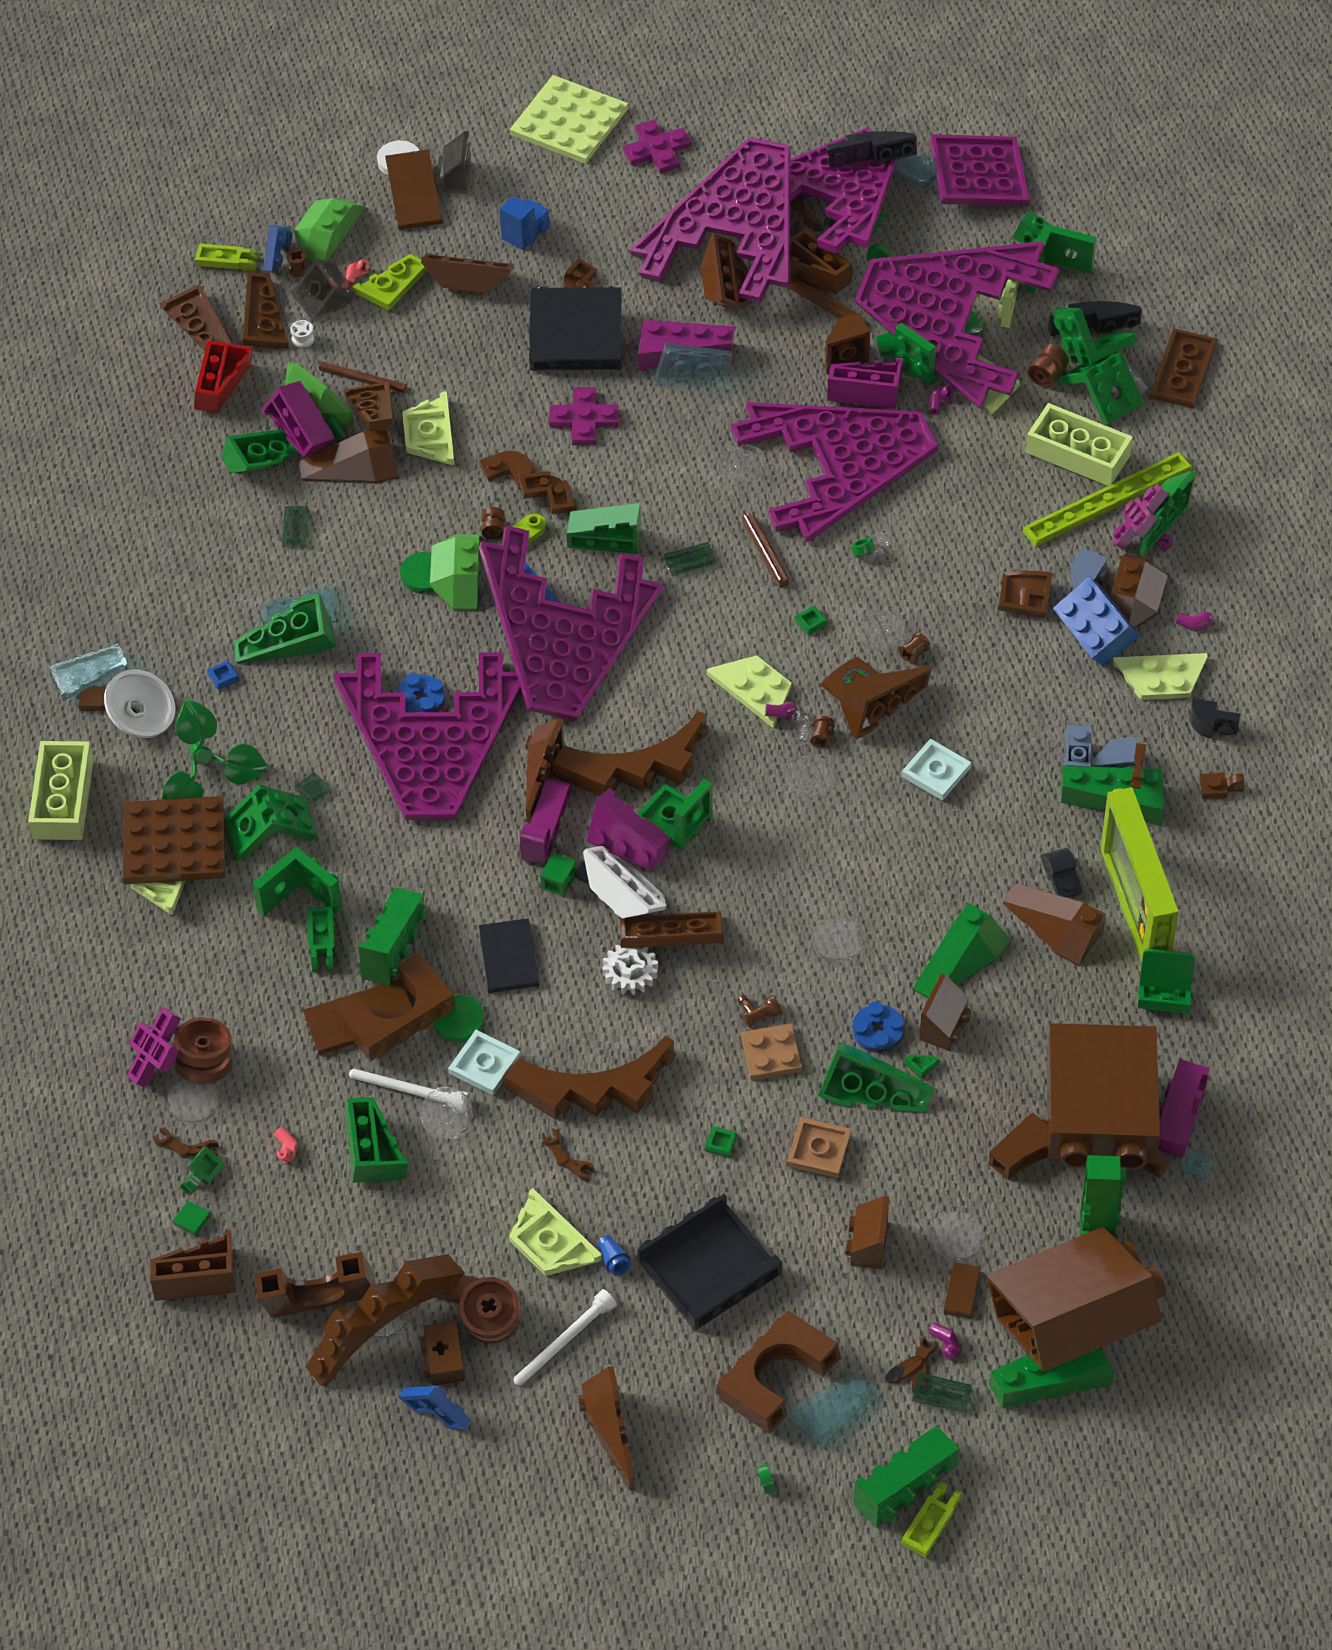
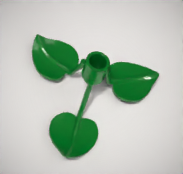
M186 699L177 717L175 730L181 741L191 744L189 754L193 759L191 762L192 776L190 777L185 771L173 773L164 785L162 800L203 797L201 784L194 781L197 776V765H205L211 759L227 765L224 775L226 779L234 784H244L257 778L265 771L267 763L259 751L249 744L242 743L232 747L228 752V760H224L212 753L204 739L211 738L216 734V718L202 704Z

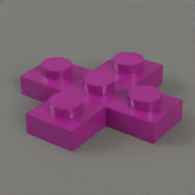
M654 119L635 125V132L641 141L623 146V152L631 166L652 159L658 172L661 174L680 168V162L674 152L692 147V141L683 127L663 133Z
M573 387V405H550L549 427H572V445H595L596 427H619V404L596 405V387Z
M1156 484L1154 487H1150L1145 492L1143 501L1137 497L1134 501L1131 500L1124 508L1125 513L1123 517L1126 519L1124 525L1121 524L1116 528L1112 541L1120 549L1124 550L1136 534L1143 538L1158 519L1154 512L1168 496V493L1161 486Z
M162 1007L152 1027L140 1021L129 1042V1045L138 1054L126 1076L144 1088L154 1076L156 1067L168 1073L170 1067L177 1060L179 1049L169 1041L178 1029L181 1018L170 1009Z

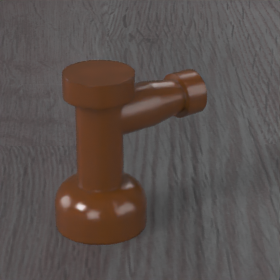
M741 995L737 999L745 1011L741 1013V1016L747 1027L752 1026L754 1021L768 1014L777 1016L782 1013L779 1003L773 995L767 997L764 1001L765 1005L757 1009L749 1002L746 995Z

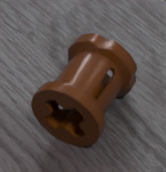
M300 248L288 251L286 257L290 263L289 274L294 277L306 275L308 273V265L305 263L307 259L306 252Z
M916 632L906 645L903 644L899 647V654L904 660L914 664L923 651L926 652L930 649V642L926 636Z
M818 716L813 721L815 729L810 737V743L814 747L828 748L832 743L830 736L831 731L835 728V721L828 716Z

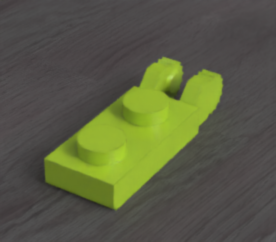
M200 243L195 257V266L256 271L258 267L256 261L260 260L261 254L254 249L251 250L243 247Z
M944 1482L939 1483L932 1496L929 1495L901 1540V1545L924 1558L927 1557L952 1517L954 1509L963 1494L956 1490L947 1505L939 1501L947 1490V1484Z

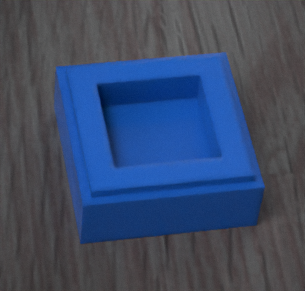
M229 660L207 669V674L217 690L240 681Z

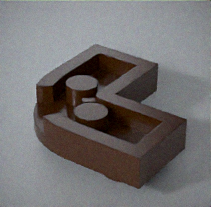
M578 258L566 270L563 285L570 288H582L585 286L599 288L590 282L598 269Z
M504 451L479 460V466L488 481L510 474L519 490L521 489L518 481L519 475L537 472L530 459L516 451Z
M549 471L519 475L518 481L523 499L547 496L551 515L575 511L571 489L566 480L562 481L558 477L552 476Z

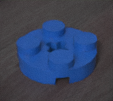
M411 673L400 683L396 693H405V713L437 712L445 701L442 681L429 675ZM423 692L426 697L417 700L415 694Z
M871 1002L867 1007L859 1010L853 1019L852 1032L854 1039L860 1047L870 1052L892 1050L903 1038L904 1019L892 1007L882 1005L880 1002ZM873 1025H883L884 1031L878 1030L874 1032Z

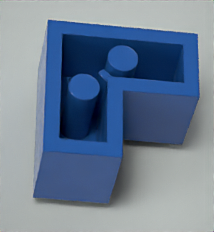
M512 196L499 209L502 240L521 250H524L528 245H532L537 236L542 231L545 232L550 225L549 209L528 198L522 201Z

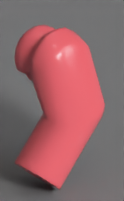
M361 259L359 262H355L347 267L343 281L345 287L354 286L356 278L368 272V261Z
M280 1127L274 1133V1136L282 1144L280 1152L277 1151V1157L282 1162L289 1163L296 1157L298 1142L285 1127Z

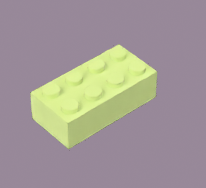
M1048 403L1027 434L1026 453L1109 486L1114 482L1131 455L1133 437Z
M40 741L28 821L33 839L83 840L94 761L90 742Z

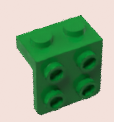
M1145 949L1142 958L1137 1008L1148 1011H1169L1174 1014H1190L1195 955L1187 952Z

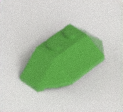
M338 198L314 201L294 229V235L299 248L303 249L307 254L306 261L324 267L361 215L365 206L347 199Z
M295 362L287 364L286 385L301 381L316 408L319 409L324 421L335 415L341 427H351L354 425L352 409L347 405L345 406L339 397Z
M455 534L432 545L430 586L449 604L453 611L477 610L480 534Z

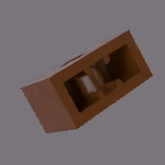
M456 1321L423 1326L425 1336L419 1338L422 1353L427 1352L428 1360L423 1361L425 1377H431L432 1386L465 1381Z

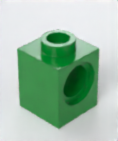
M552 853L540 874L541 889L564 897L575 878L576 861L572 860L569 856Z

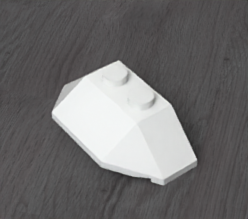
M604 846L584 850L583 854L590 888L598 895L600 900L604 901L614 910L616 915L626 918L665 910L667 905L664 895L631 864L619 856L609 853V850Z

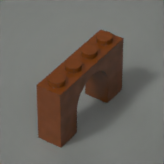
M419 953L398 965L399 980L416 999L412 1009L403 1016L397 1018L376 1016L366 1007L355 992L333 1005L335 1020L370 1062L377 1057L384 1056L396 1045L405 1043L410 1036L420 1030L427 1029L434 1021L448 1016L456 1008L454 993Z
M361 1251L335 1257L337 1272L320 1279L293 1280L287 1277L282 1268L255 1273L258 1300L271 1318L362 1300L369 1287L376 1284L374 1271Z
M790 1311L777 1318L772 1324L771 1329L764 1336H760L748 1353L742 1355L737 1360L736 1365L728 1373L721 1376L716 1385L721 1401L769 1434L788 1414L784 1399L758 1382L761 1371L774 1361L793 1359L803 1363L824 1377L841 1359L839 1346L836 1341Z

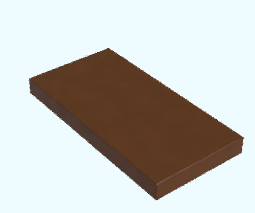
M429 149L385 155L398 230L442 224Z
M1173 328L1149 398L1194 409L1218 339Z
M720 911L619 917L621 948L724 943Z
M399 979L392 981L390 986L382 984L356 993L373 1014L382 1018H397L412 1009L403 983ZM348 996L303 1010L318 1055L355 1044L335 1020L333 1005Z

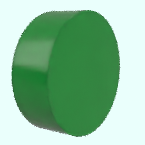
M874 244L868 248L866 259L870 263L871 259L888 258L890 253L885 246Z
M863 538L852 543L850 548L854 556H860L873 551L875 544L872 538Z
M767 1464L757 1467V1473L764 1492L768 1494L776 1491Z

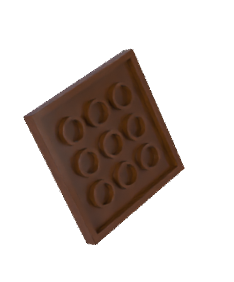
M223 796L123 802L124 885L225 878Z

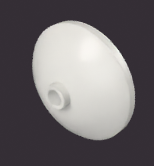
M137 669L126 670L117 674L106 687L104 704L111 721L126 734L138 738H152L163 733L171 725L175 715V701L168 686L154 674Z

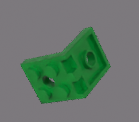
M1044 224L1039 237L1033 240V242L1041 241L1045 244L1039 263L1047 265L1049 262L1090 274L1094 268L1097 237ZM1026 285L1025 291L1035 292V287Z
M1060 307L1052 311L1054 324L1062 338V347L1067 352L1071 362L1076 360L1079 363L1089 361V364H1092L1137 342L1135 333L1112 332L1093 341L1081 308Z
M900 323L895 327L894 362L898 358H903L902 367L907 369V374L913 378L917 376L924 381L926 387H929L941 377L934 371L936 346Z
M1123 353L1111 354L1092 364L1086 361L1059 376L1063 384L1086 383L1104 424H1109L1144 404ZM1113 387H1116L1119 392L1116 399L1111 395Z
M703 779L688 797L664 784L639 811L638 815L644 820L647 818L671 838L670 844L684 851L691 836L696 838L701 832V825L706 820L711 821L713 819L712 783ZM666 812L674 813L673 818H666L663 815Z
M260 784L224 819V825L235 858L241 861L245 860L274 831L312 841L318 836L304 797Z
M298 847L291 850L252 883L256 908L263 916L268 914L300 886L326 907L333 906L335 914L343 908L338 877L331 871L328 873L322 868L316 858H310Z

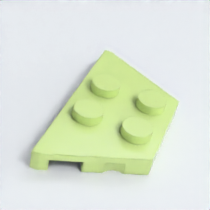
M447 391L440 393V398L429 402L425 400L418 406L411 407L402 412L406 453L454 465Z
M1207 653L1114 657L1113 665L1122 672L1125 681L1134 688L1140 700L1190 698L1194 686L1200 677L1201 670L1204 664H1206Z
M757 655L707 669V676L772 728L776 726L778 717L765 716L766 704L780 705L785 703V699L791 690V682Z
M186 881L131 884V888L167 913L173 914Z
M533 1188L529 1191L528 1200L524 1209L522 1208L518 1215V1222L513 1226L509 1240L539 1271L548 1276L602 1260V1254Z

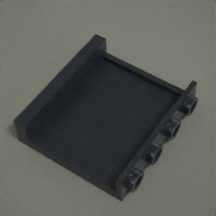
M541 286L530 288V370H622V287L607 286L605 288H593L585 286L582 288H570L563 286L560 288H547Z
M725 1193L718 1198H711L704 1207L696 1212L688 1213L682 1221L674 1226L666 1227L659 1236L652 1240H646L637 1249L639 1264L694 1331L782 1274V1261L776 1254L771 1257L727 1205Z

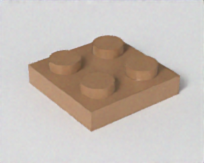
M792 1024L740 1032L750 1080L802 1072Z
M800 1117L787 1159V1167L838 1179L851 1137V1129Z

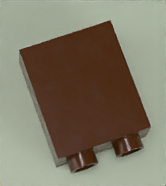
M1050 1023L1047 1044L1048 1160L1061 1161L1064 1166L1069 1168L1086 1167L1087 1155L1119 1156L1120 1167H1125V1170H1137L1143 1168L1147 1163H1156L1160 1139L1157 1026Z
M1104 1227L986 1275L996 1319L1043 1372L1162 1322L1157 1299L1166 1295V1287L1161 1274L1154 1265L1144 1268L1132 1243L1128 1240L1119 1243Z

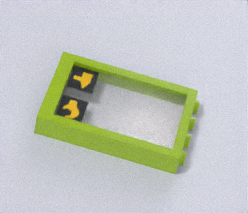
M1133 788L1115 789L1107 794L1100 850L1142 963L1143 951L1145 949L1173 951L1179 911Z

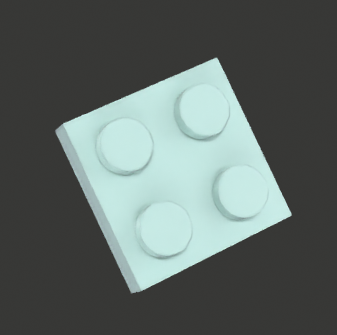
M930 739L902 770V777L943 801L970 770L971 762Z
M475 1030L448 1070L449 1074L494 1096L504 1081V1075L521 1055L520 1051Z

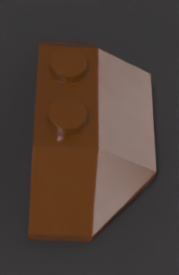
M713 233L710 236L701 264L705 300L735 309L749 306L752 301L742 299L739 295V291L748 275V269L742 258L738 257L733 241Z
M425 254L421 258L422 265L442 288H448L450 292L467 290L473 295H483L514 269V264L433 254Z
M1130 554L1122 556L1110 598L1134 628L1157 615L1168 575L1148 558Z

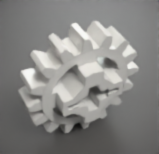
M617 944L615 945L616 952L609 950L608 958H603L602 972L603 976H605V983H612L613 991L621 988V994L623 995L627 990H630L632 995H635L636 989L645 992V985L652 987L653 979H657L658 961H655L654 953L648 952V947H643L642 949L639 947L621 948Z

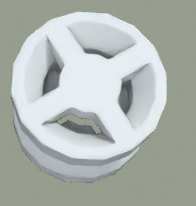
M306 320L294 322L290 329L293 344L299 348L311 346L314 342L312 324Z

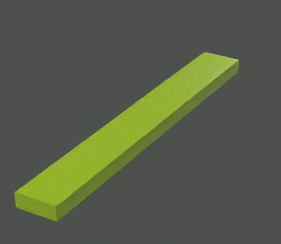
M1177 452L1023 527L1022 532L1037 547L1144 495L1150 487H1154L1156 484L1161 486L1168 478L1192 471L1193 467L1180 452Z

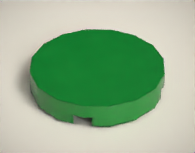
M431 552L414 553L401 564V581L407 589L416 593H420V591H426V593L434 591L430 586Z
M454 995L456 1008L448 1016L434 1021L433 1027L436 1033L446 1041L466 1042L475 1030L481 1032L484 1023L483 1009L472 997Z

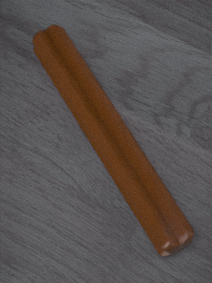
M797 277L790 279L789 289L836 317L843 318L856 314L853 310Z
M753 513L744 515L742 522L777 586H787L789 584V577Z

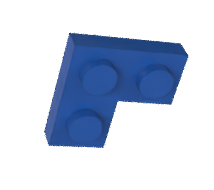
M269 225L263 270L278 271L279 267H281L283 262L281 249L288 248V245L292 242L293 233L290 231L291 226Z
M437 1386L403 1388L398 1396L414 1412L418 1414L433 1413L452 1430L466 1429L471 1422V1419L464 1414V1409L460 1405L451 1402L446 1397L445 1391Z

